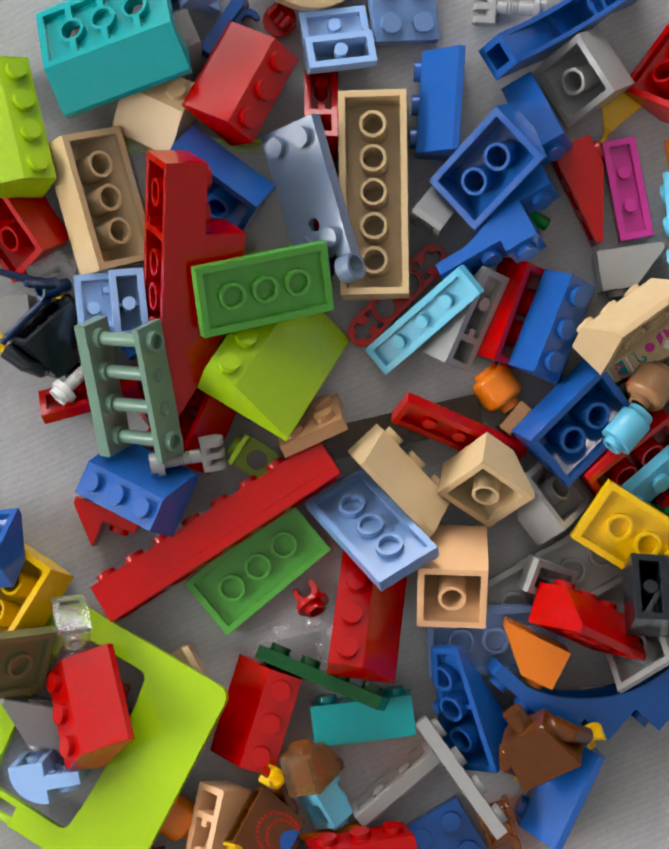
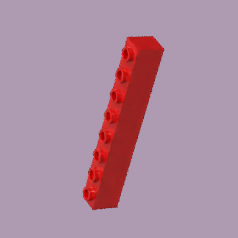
M322 441L286 460L284 457L274 460L266 466L268 472L259 478H256L255 475L250 476L238 484L240 490L229 497L227 494H223L214 499L209 504L211 509L202 515L196 512L185 518L181 522L183 527L177 530L173 537L161 534L153 540L155 545L145 552L139 549L125 558L127 564L117 570L112 567L96 577L99 582L90 588L110 622L122 621L345 476L325 443Z

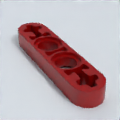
M436 244L426 245L410 260V275L417 278L419 286L415 292L410 293V299H390L396 308L392 316L387 318L381 317L376 311V304L380 300H371L351 321L347 333L352 344L357 347H367L373 343L437 278L439 272L434 265L430 266L424 273L430 276L427 281L424 280L419 271L411 267L417 263L420 269L427 260L424 256L427 252L431 255L435 252L439 253L438 262L447 258V253L441 246ZM370 311L375 320L384 325L378 329L376 324H374L368 331L371 336L370 339L366 340L362 337L357 340L354 337L357 333L354 327L357 324L362 327L365 326L370 318L364 315Z

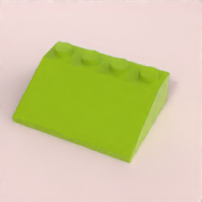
M0 56V198H43L57 177L28 57Z
M324 312L228 333L206 365L197 388L287 442L350 340Z

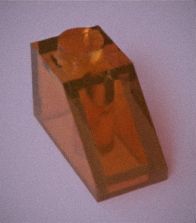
M308 739L295 741L289 745L290 748L279 758L289 797L321 794L345 767L343 760L323 741L310 743Z

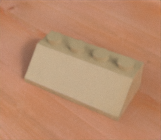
M116 126L66 134L50 141L49 148L57 177L54 181V186L79 274L108 272V270H116L144 262L145 212L121 127Z

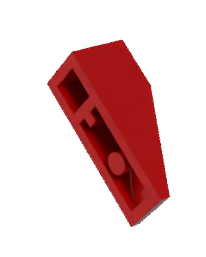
M305 70L304 117L310 114H320L333 162H337L338 71L308 75Z
M588 134L572 142L574 148L567 151L560 159L550 161L591 247H594L603 241L604 164L602 159L605 157L598 141H592Z

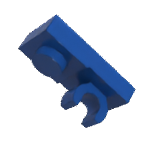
M248 0L230 1L201 43L202 55L209 58L228 22L233 21L242 25L246 18H251L259 23L260 16L255 10L249 8Z

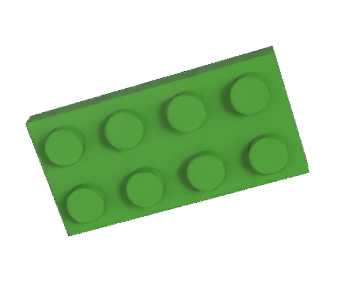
M322 240L190 266L200 336L203 338L334 310L327 242Z
M296 507L206 565L189 579L185 585L228 636L328 553L331 548Z

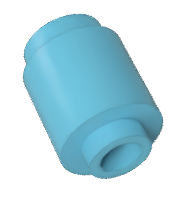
M636 403L623 407L603 429L604 445L615 454L619 455L621 452L629 454L650 430L649 425L653 421L652 416Z

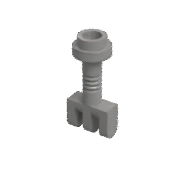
M487 0V3L476 2L473 3V12L486 13V16H473L472 25L495 26L496 15L515 14L534 17L547 10V0L519 3Z
M221 434L198 437L200 449L183 451L163 464L157 463L156 453L148 454L151 474L159 473V476L166 475L165 468L199 462L203 464L204 473L225 469L227 467V460L224 458L223 436Z

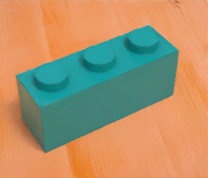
M402 685L383 688L384 693H381V695L390 698L385 711L376 710L348 697L337 698L335 693L316 696L317 701H311L310 704L315 748L416 736L410 689L404 690Z

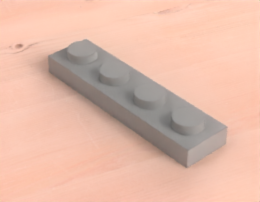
M424 715L415 722L416 727L496 840L508 833L504 826L508 818L497 803L490 806L483 795L488 790L476 774L470 778L463 766L468 762L456 746L450 749L443 740L447 732L435 717L430 721Z

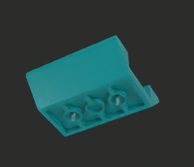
M62 0L36 13L43 69L62 113L67 119L193 73L188 46L176 29L171 0ZM143 4L139 12L131 14L135 6ZM80 28L76 36L69 38L72 30Z

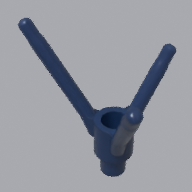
M0 268L1 276L22 281L24 287L34 288V293L37 297V302L0 339V343L5 345L52 298L61 296L62 292L70 291L72 288L70 279L34 277Z

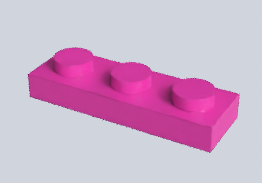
M635 136L601 142L600 146L605 157L602 160L618 243L652 237L654 232Z

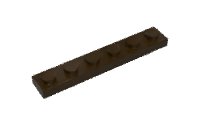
M475 394L435 403L483 424L478 398ZM392 413L348 422V430L323 442L333 458L337 460L350 457L351 455L347 451L376 423L384 431L390 426L403 440L400 445L430 438L391 422Z

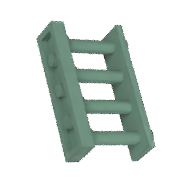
M97 315L75 325L74 331L100 456L112 457L132 444L154 446L157 463L160 464L184 451L183 437L160 319H153L132 329V333L110 332L107 316ZM113 346L134 347L139 367L117 365ZM120 379L142 381L145 399L124 398ZM126 412L148 414L151 432L129 430Z

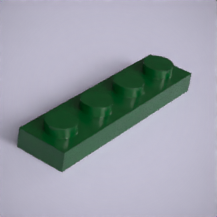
M273 642L271 648L259 645L255 658L376 710H386L390 698L381 695L383 688L367 681H363L362 686L351 682L350 677L326 674L325 670L319 668L321 665L320 661L302 655L301 660L289 656L291 649Z

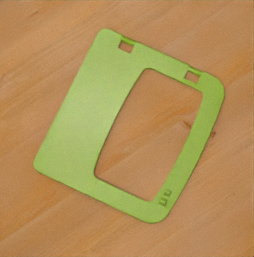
M77 601L64 602L55 607L45 626H50L57 632L49 667L70 635L74 632L81 634L99 646L113 644L117 657L138 668L144 674L145 680L130 716L135 739L105 766L83 806L68 826L60 825L1 786L0 802L3 799L16 807L12 817L0 810V820L42 849H151L228 703V692L220 683L122 625L110 622L108 617L88 605ZM1 702L0 767L17 729Z

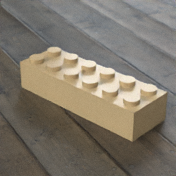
M407 89L338 91L339 183L359 253L366 267L365 276L362 279L347 284L340 281V296L343 300L410 299Z

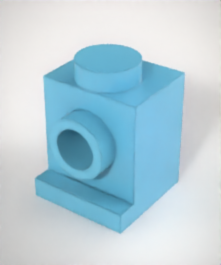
M338 774L318 776L297 795L317 830H338L350 821L349 816L354 812L348 803L347 795L337 785L341 780Z

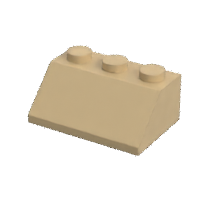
M651 278L641 286L637 283L634 284L623 295V299L618 302L615 300L610 301L601 310L599 316L594 319L589 316L577 327L576 331L579 334L572 347L600 375L605 373L669 326V280Z
M376 423L347 452L430 538L435 533L450 504V501L437 493L440 479L435 474L429 478L421 470L426 464L412 450L406 454L399 445L403 440L390 426L384 431Z

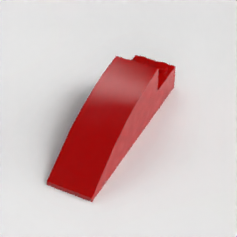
M146 150L144 282L148 321L153 319H160L179 418L198 387L203 371L215 354L222 335L209 338L200 336L190 266L243 256L246 233L225 218H211V208L207 202V188H211L212 171L206 161L188 150ZM141 381V390H142V397H143V398H141V399H145L144 391H143V385H142V381ZM141 413L142 419L151 429L148 414Z

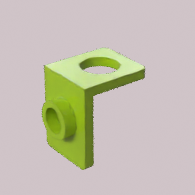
M245 434L242 439L237 436L227 451V454L231 456L227 461L228 464L235 465L249 475H255L256 478L268 472L266 466L279 457L277 452L249 434ZM253 450H261L267 456V463L262 469H253L248 464V455Z

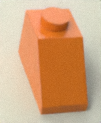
M505 616L502 623L520 674L524 676L522 681L541 690L542 686L553 690L571 652L566 645Z

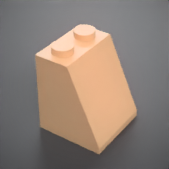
M438 525L430 539L438 546L439 557L418 569L417 626L486 629L489 573L487 526Z

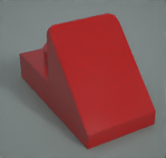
M81 495L75 497L74 506L92 546L98 545L106 523L110 524V531L128 537L129 532L133 534L139 532L141 526Z

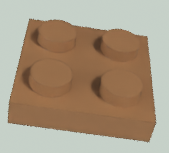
M335 393L331 396L322 395L314 399L287 442L278 437L279 447L285 458L348 430L343 404L338 394Z

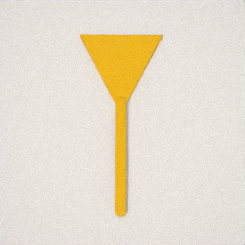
M622 93L614 101L603 107V134L599 144L607 141L609 134L637 111L641 105Z

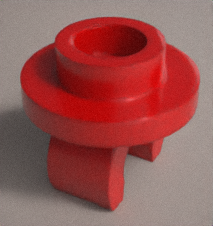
M274 3L267 8L263 15L264 28L273 37H287L296 27V15L293 9L280 3Z
M310 580L308 584L311 587V593L308 596L302 597L297 589L293 590V596L299 603L296 608L299 615L313 618L325 611L329 598L326 593L320 592L319 587L313 580Z

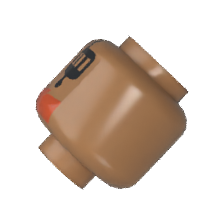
M660 361L639 364L624 387L629 398V404L636 403L648 412L662 410L669 401V366Z

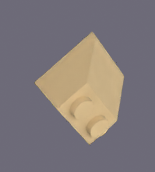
M179 77L119 99L112 127L120 126L123 138L148 150H170L172 145L196 120V117L182 106L194 82Z
M488 432L443 463L437 493L487 527H491L535 498V491L513 449Z

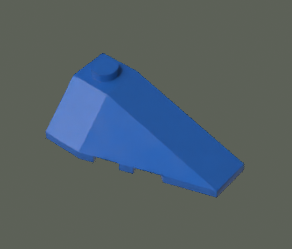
M434 645L431 647L432 683L437 687V699L433 702V711L438 713V721L447 732L443 740L450 749L456 746L468 762L463 766L465 770L498 773L501 770L499 767V745L502 742L504 730L509 725L503 717L504 711L462 645Z

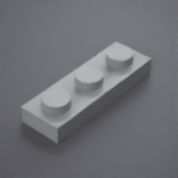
M426 739L350 803L355 819L362 826L365 827L369 822L378 820L388 806L395 800L404 798L414 784L420 779L430 776L436 770L437 765L441 761Z

